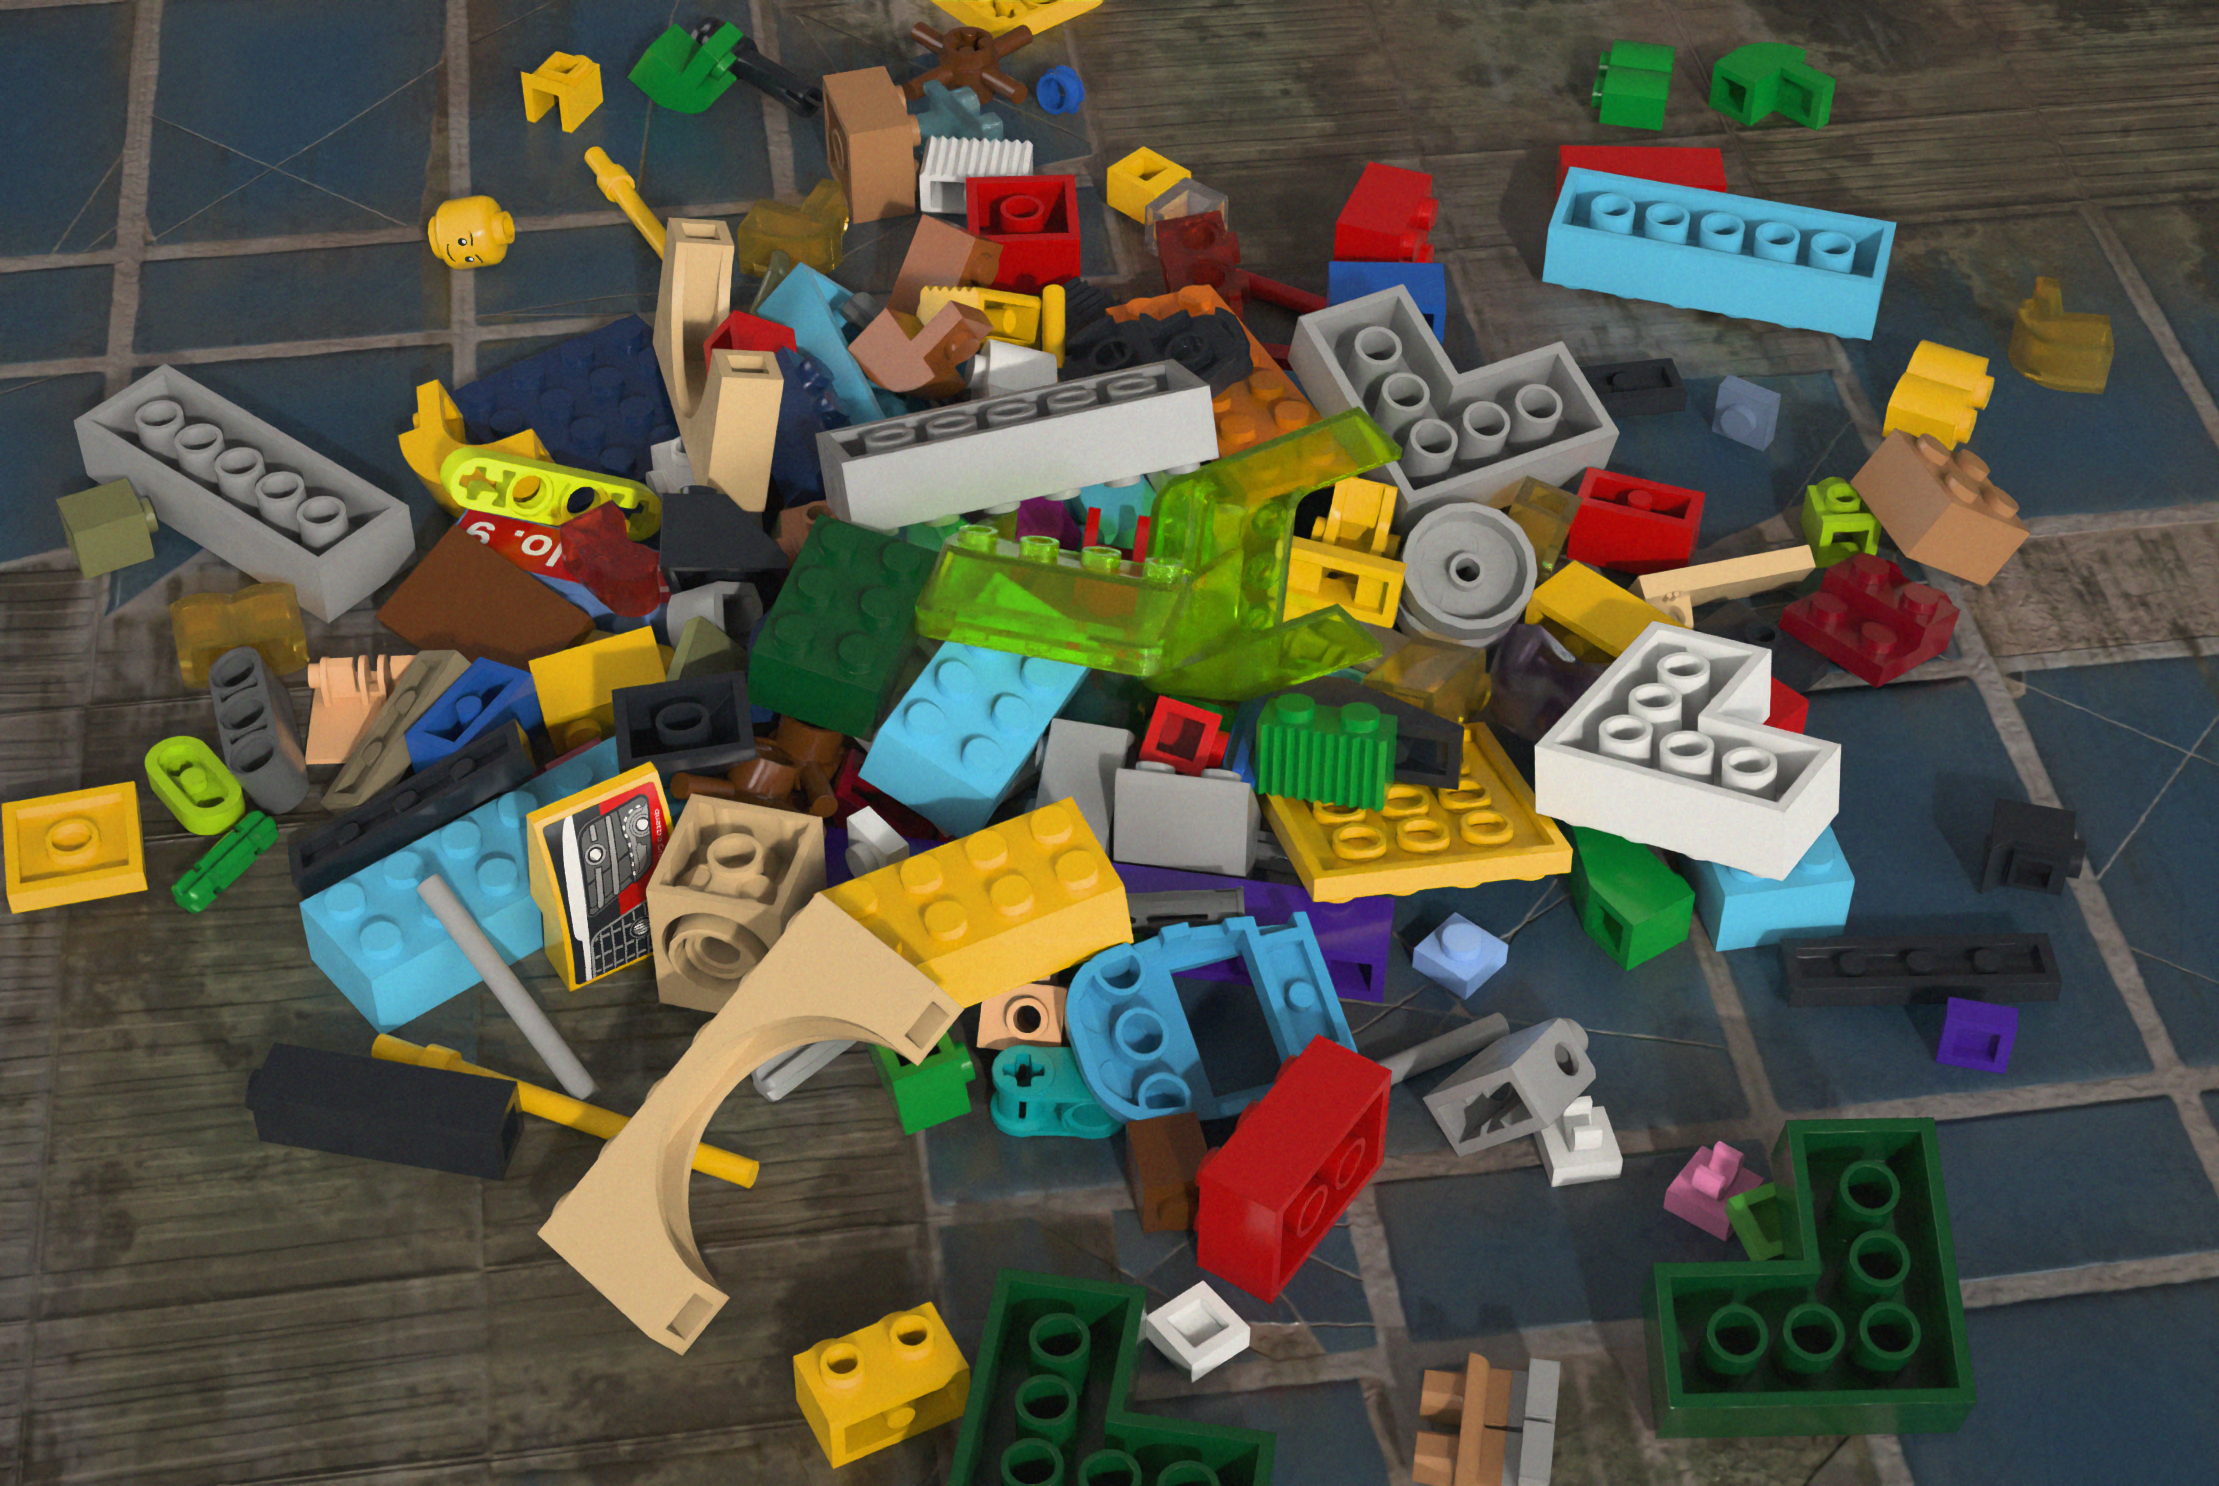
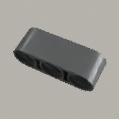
M251 647L231 649L214 662L208 677L226 765L231 774L262 812L268 815H279L293 809L305 798L310 782L290 695L257 650Z

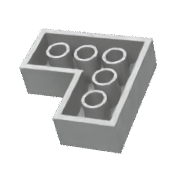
M1404 284L1298 317L1287 360L1320 417L1332 428L1358 459V478L1398 487L1391 534L1401 536V542L1407 540L1409 533L1426 514L1447 504L1475 502L1498 510L1583 480L1588 467L1604 470L1620 432L1563 341L1458 374Z

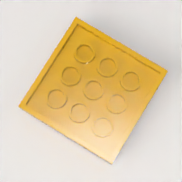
M1485 722L1459 724L1464 726L1461 784L1458 790L1394 781L1383 810L1374 812L1371 808L1364 810L1358 806L1348 808L1344 804L1335 806L1331 802L1322 804L1319 800L1309 802L1307 799L1297 801L1294 797L1284 799L1280 794L1270 796L1267 792L1258 795L1253 789L1261 810L1313 902L1345 903L1356 897L1381 894L1406 896L1424 889L1449 886L1473 888L1483 882L1509 879L1534 881L1543 878L1545 875L1571 872L1573 849L1550 816L1536 813V795Z

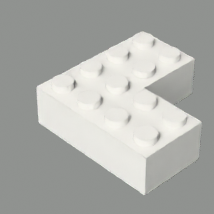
M1652 621L1535 745L1536 813L1563 820L1573 826H1586L1622 836L1630 842L1647 843L1683 853L1695 860H1708L1744 870L1756 877L1783 881L1839 812L1841 744L1763 725L1770 716L1771 649Z

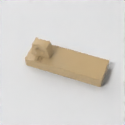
M1803 545L1638 576L1627 591L1693 630L1694 622L1691 607L1797 588L1815 569L1816 565L1810 546Z

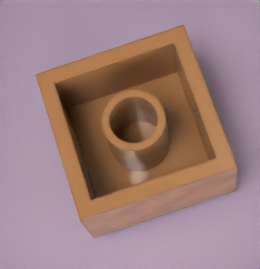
M885 65L822 76L827 165L853 224L916 213L915 191H920V166L917 159L913 157V147L920 146L921 135L916 115L907 114L906 99L902 86L893 84Z
M1894 428L1850 481L1905 557L1984 587L2031 534L2016 514L2020 509L2017 502L2005 491L1994 486L1987 478L1990 469L1982 459L1966 449H1962L1959 453L1948 450L1944 444L1927 433L1916 437Z

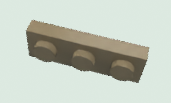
M420 650L320 804L335 817L340 818L395 787L410 763H412L404 737L405 734L472 664L457 650Z

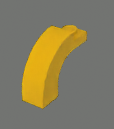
M438 379L416 387L418 412L413 414L415 429L398 435L405 459L433 499L442 509L459 519L467 508L459 505L444 489L440 480L441 466L446 457L453 451L462 447H477L556 464L533 429L489 444H466L463 415ZM475 468L472 475H462L460 478V482L466 488L471 480L488 482L494 489L496 487V481L487 479L477 468ZM526 476L520 479L513 488V500L516 502H527L534 498L540 489V478L537 476Z

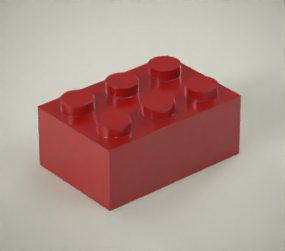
M1319 1034L1313 1038L1299 1056L1292 1054L1283 1062L1271 1090L1261 1102L1252 1100L1245 1107L1239 1117L1234 1134L1222 1148L1217 1146L1211 1148L1198 1167L1195 1184L1200 1187L1199 1210L1194 1220L1193 1229L1198 1233L1197 1265L1271 1305L1383 1164L1392 1070Z

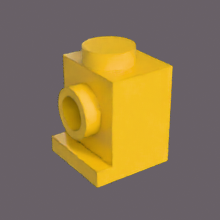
M1144 146L1107 168V204L1146 226V235L1155 239L1190 216L1191 171Z

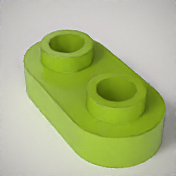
M190 736L171 737L157 743L147 753L145 768L152 790L188 831L198 835H218L234 828L243 819L246 805L241 785L202 740Z

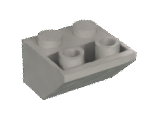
M1151 761L1137 762L1135 770L1117 768L1114 801L1115 863L1252 880L1261 810L1251 784L1241 782L1242 776L1240 774L1222 769L1202 770L1201 777L1175 775L1176 769L1173 766Z

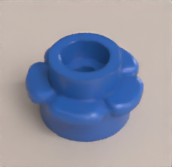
M1059 65L1056 69H1048L1040 78L1036 87V94L1041 107L1048 113L1058 115L1067 112L1073 115L1079 110V103L1083 102L1085 98V88L1083 82L1071 67Z

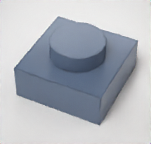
M1729 374L1718 388L1712 431L1764 451L1774 440L1781 394Z

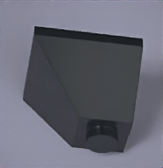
M701 485L684 486L679 489V493H662L659 567L671 595L717 581L754 583L761 602H776L792 569L789 557L727 494H717L716 489Z
M744 670L611 690L620 774L651 761L658 772L664 790L670 788L671 780L678 772L710 777L757 759Z

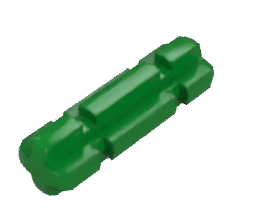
M258 810L249 812L235 826L238 833L234 830L229 831L193 865L197 869L196 872L193 869H188L174 882L171 890L175 896V903L192 914L201 913L217 897L213 893L214 890L217 893H222L257 860L258 857L254 854L255 852L258 855L263 854L277 841L279 833L276 829L277 823L271 816H265Z

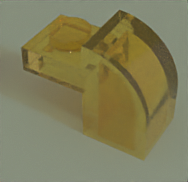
M822 178L801 207L760 198L737 228L741 273L763 278L769 265L771 254L775 250H783L789 254L790 267L788 275L800 261L822 275H826L836 269L843 262L841 237L844 235L849 221V209L843 203L842 182Z
M2036 276L2031 298H2023L2020 309L2018 308L2008 349V357L2011 364L2025 378L2046 388L2066 392L2103 394L2114 353L2109 315L2063 312L2059 278Z
M1527 475L1513 501L1508 517L1521 526L1532 544L1538 572L1536 579L1545 582L1553 575L1559 557L1569 539L1570 530L1583 498Z

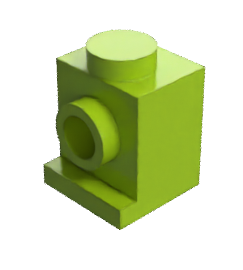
M1829 477L1820 481L1817 485H1807L1800 522L1807 544L1812 552L1816 565L1815 568H1829L1861 551L1876 556L1882 525L1852 484H1848L1846 480L1840 477ZM1851 532L1854 542L1831 543L1833 533Z

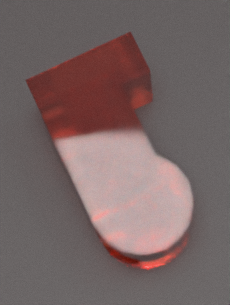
M611 500L558 526L564 568L603 605H606L619 616L629 618L641 617L657 609L661 602L657 556L646 545L633 543L627 537L625 515Z

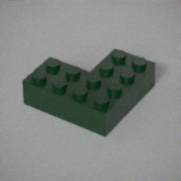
M1934 1117L1786 1120L1771 1153L1784 1260L1653 1263L1640 1296L1655 1439L1957 1433L1978 1402Z
M998 1267L947 1486H1274L1277 1433L1132 1412L1146 1344L1147 1287Z

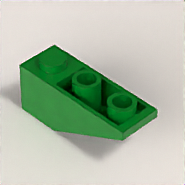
M1552 817V820L1573 849L1571 872L1566 873L1583 931L1627 972L1688 939L1696 893L1690 889L1688 883L1681 875L1672 872L1647 849L1644 843L1630 842L1622 836L1586 826H1573L1563 820Z

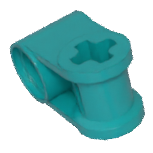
M1016 1045L1001 1051L994 1059L992 1080L997 1091L992 1095L990 1115L992 1122L1000 1131L1016 1137L1077 1136L1085 1139H1101L1114 1135L1122 1129L1124 1124L1111 1117L1091 1095L1079 1071L1072 1047ZM1020 1064H1025V1080L1019 1081ZM1019 1102H1026V1116L1024 1118H1019Z

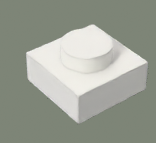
M870 806L847 817L849 848L845 851V858L855 878L909 858V844Z
M1203 1280L1147 1315L1146 1337L1193 1383L1247 1348L1250 1342V1327Z

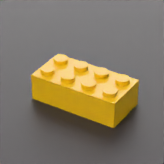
M1072 796L820 891L825 897L936 983L963 1008L1090 960L1097 954L1125 942L1129 944L1134 942L1124 884Z

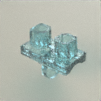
M938 79L923 83V91L929 97L930 107L928 112L916 115L920 128L921 144L915 148L924 155L927 138L931 135L936 139L943 135L947 140L954 136L959 140L965 137L968 141L974 137L978 141L984 138L990 142L995 138L1000 142L1004 141L1002 120L993 111L980 115V102L977 94L969 86L948 91Z

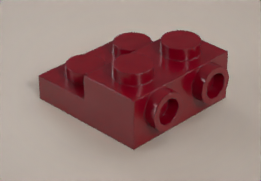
M1861 551L1827 568L1819 590L1784 607L1778 628L1875 688H1878L1945 651L1960 609L1952 605L1950 598L1943 591L1915 583L1903 576L1900 568L1894 562Z

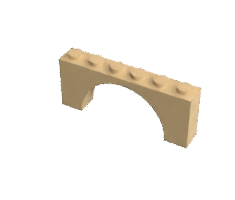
M668 217L652 343L696 485L712 487L717 490V494H727L744 512H765L784 379L774 352L712 349L707 376L703 343L729 316L735 245L726 221Z
M818 891L806 907L800 909L791 917L785 928V933L762 961L745 973L740 981L738 990L715 1018L705 1023L698 1030L693 1039L692 1046L669 1074L652 1086L646 1096L645 1103L623 1130L605 1143L600 1151L598 1160L576 1187L559 1199L553 1208L551 1217L537 1234L647 1336L683 1356L730 1298L715 1282L699 1255L692 1234L688 1207L689 1180L697 1146L707 1124L724 1098L741 1080L766 1061L785 1051L819 1041L856 1040L888 1048L918 1066L962 1013L964 1008L936 983Z

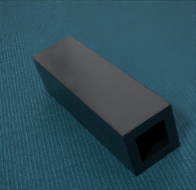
M274 1042L262 1069H255L252 1072L246 1088V1107L248 1110L253 1111L260 1141L499 1181L504 1179L525 1128L517 1081Z

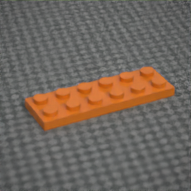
M1210 284L1203 286L1190 285L1178 292L1153 298H1135L1127 304L1105 309L1106 316L1112 315L1116 323L1127 320L1139 321L1140 313H1146L1161 321L1185 309L1188 310L1190 317L1204 314L1215 315V307H1221L1234 314ZM1239 320L1250 343V357L1253 361L1254 369L1246 379L1233 383L1224 392L1212 399L1219 458L1210 460L1247 508L1335 486L1338 473L1358 477V459L1332 428L1320 417L1316 409Z

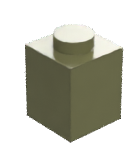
M127 478L56 499L67 545L85 580L155 558L150 534L159 531L153 508L147 497L137 499Z

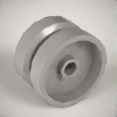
M1475 502L1447 504L1426 514L1409 533L1403 550L1397 559L1399 562L1408 564L1395 620L1405 636L1443 654V657L1448 659L1474 658L1498 647L1513 630L1522 611L1531 599L1538 575L1534 548L1521 526L1500 510Z

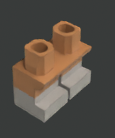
M1469 1352L1467 1373L1425 1369L1419 1420L1460 1425L1459 1435L1417 1429L1411 1481L1432 1486H1549L1561 1361L1530 1358L1528 1372L1490 1368L1489 1362L1485 1357Z

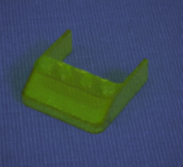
M1357 406L1201 466L1194 472L1180 474L1169 480L1157 493L1151 508L1144 571L1139 591L1129 660L1131 674L1150 691L1155 693L1243 702L1382 656L1383 644L1338 603L1283 622L1295 514L1299 502L1312 491L1401 459L1402 448L1366 412Z
M1018 511L994 514L973 525L959 527V532L945 538L916 601L914 631L919 635L933 639L1117 673L1143 676L1158 675L1168 671L1236 624L1244 549L1232 547L1198 569L1184 570V563L1172 558L1150 557L1146 558L1144 563L1121 560V551L1109 547L1082 548V553L1059 549L1060 542L1051 537L1023 536L1020 538V542L1015 541Z

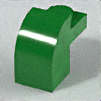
M727 21L701 46L678 24L674 23L646 50L627 78L662 107L689 115L701 113L709 108L736 81L737 77L729 71L738 59L732 53V50L744 34Z
M1775 42L1748 44L1735 49L1714 63L1708 107L1748 127L1771 112L1776 111L1817 131L1829 122L1836 79L1804 64L1806 50L1799 47Z

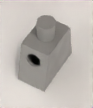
M1555 1017L1501 1037L1423 1097L1424 1102L1459 1158L1548 1128L1596 1078L1595 1067L1585 1053L1588 1048L1587 1034L1576 1021L1569 1018ZM1509 1082V1092L1504 1100L1497 1101L1490 1097L1503 1084Z

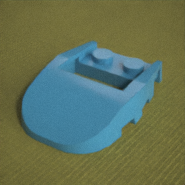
M1306 911L1293 912L1287 923L1283 925L1257 927L1253 916L1225 918L1218 925L1189 928L1188 922L1162 927L1155 937L1132 946L1125 942L1097 954L1091 961L1085 963L1078 970L1070 985L1065 1003L1064 1019L1067 1035L1084 1083L1097 1103L1111 1117L1124 1125L1130 1121L1196 1111L1200 1126L1239 1120L1243 1110L1252 1100L1261 1102L1274 1086V1083L1214 1098L1171 977L1172 973L1209 965L1240 955L1244 957L1282 1064L1292 1054L1299 1056L1317 1034L1358 1053Z

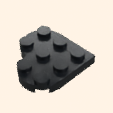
M1215 307V315L1204 314L1190 317L1188 310L1185 309L1161 321L1146 313H1140L1139 321L1127 320L1119 323L1115 322L1112 315L1105 316L1085 326L1068 341L1066 347L1070 355L1065 360L1062 368H1057V374L1061 382L1174 359L1209 384L1211 398L1214 399L1233 383L1246 379L1252 373L1254 364L1250 357L1249 340L1236 315L1221 307Z

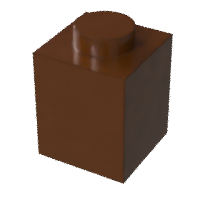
M1196 1111L1126 1122L1125 1168L1143 1234L1164 1230L1181 1231L1189 1229L1194 1225V1220L1199 1210L1200 1187L1196 1186L1195 1177L1202 1159L1208 1152Z

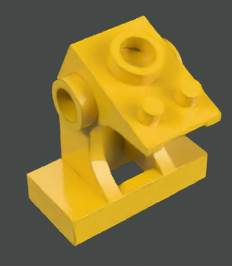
M1338 473L1329 517L1317 516L1311 539L1285 535L1280 548L1271 599L1291 601L1301 607L1392 629L1397 616L1408 564L1396 561L1401 536L1391 534L1398 487ZM1329 572H1334L1342 575H1352L1359 579L1356 585L1327 577Z

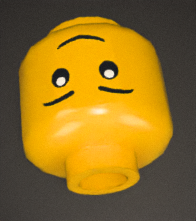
M478 195L444 201L437 209L436 216H432L429 221L428 235L435 256L438 259H443L452 269L462 270L499 264L506 256L508 244L514 241L515 228L509 212L502 211L499 204L492 197Z

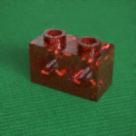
M1217 210L1155 221L1158 260L1167 294L1178 292L1190 285L1203 286L1210 284L1243 323L1242 304L1251 303L1250 285L1246 270L1236 271L1235 264L1241 263L1238 238L1235 230L1226 232L1221 211Z

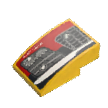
M650 761L526 814L530 895L543 914L545 954L569 992L654 955L646 888L674 831L658 772Z

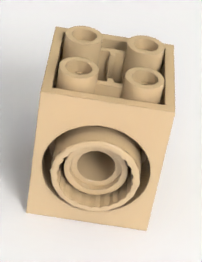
M691 793L646 888L660 1003L716 1014L720 1012L738 990L740 981L751 967L760 963L785 933V928L791 917L808 905L814 897L813 894L827 889L822 817Z

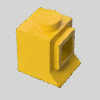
M556 51L532 74L521 71L527 121L536 123L559 101L562 130L572 133L603 102L600 65L593 63L592 60L584 55L573 56Z

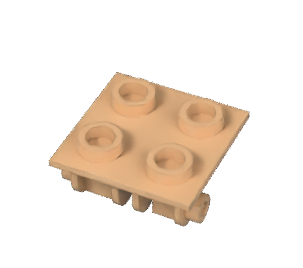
M418 653L416 655L391 656V670L389 669L386 654L378 655L377 671L370 670L367 655L359 656L358 672H355L353 657L329 658L327 656L321 657L320 663H309L308 683L310 689L315 688L305 753L306 765L347 763Z

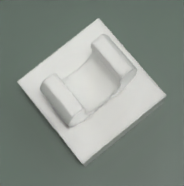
M1591 1096L1577 1097L1548 1128L1533 1132L1551 1187L1620 1178L1623 1163L1622 1155L1604 1106L1592 1107L1593 1101Z

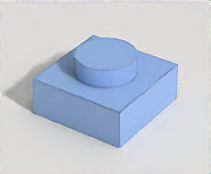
M1454 912L1414 948L1412 967L1466 1000L1506 964L1508 944Z

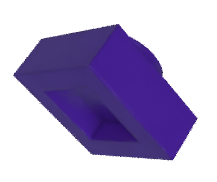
M1948 997L1937 1040L1935 1062L2005 1074L2018 1029L2019 1008Z

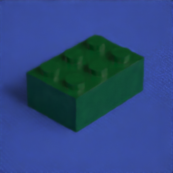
M818 514L751 650L747 687L749 703L871 743L934 605L942 553Z

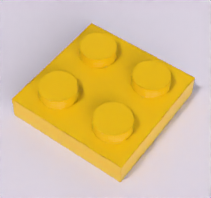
M135 781L1 804L6 891L12 914L148 890L140 803Z

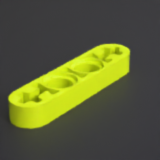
M462 447L453 451L446 457L441 466L440 480L442 486L459 505L468 509L629 541L647 539L657 532L661 526L662 502L645 484L635 480L477 447ZM475 468H477L487 479L496 481V487L494 489L488 482L471 480L466 488L460 482V478L462 475H472ZM526 476L539 477L541 482L540 489L534 498L527 502H516L513 500V488L520 479ZM581 487L593 488L594 500L590 507L580 513L568 512V499L576 489ZM613 500L619 507L629 509L636 508L640 502L644 506V510L641 514L633 513L628 520L619 510L611 508V502Z

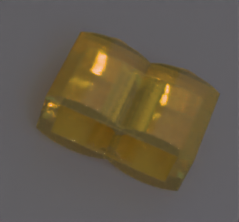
M284 582L260 583L243 588L233 595L217 592L199 593L184 597L169 605L184 686L210 688L208 677L212 665L221 655L237 647H251L257 650L276 677L296 672L309 665L305 633L293 584Z

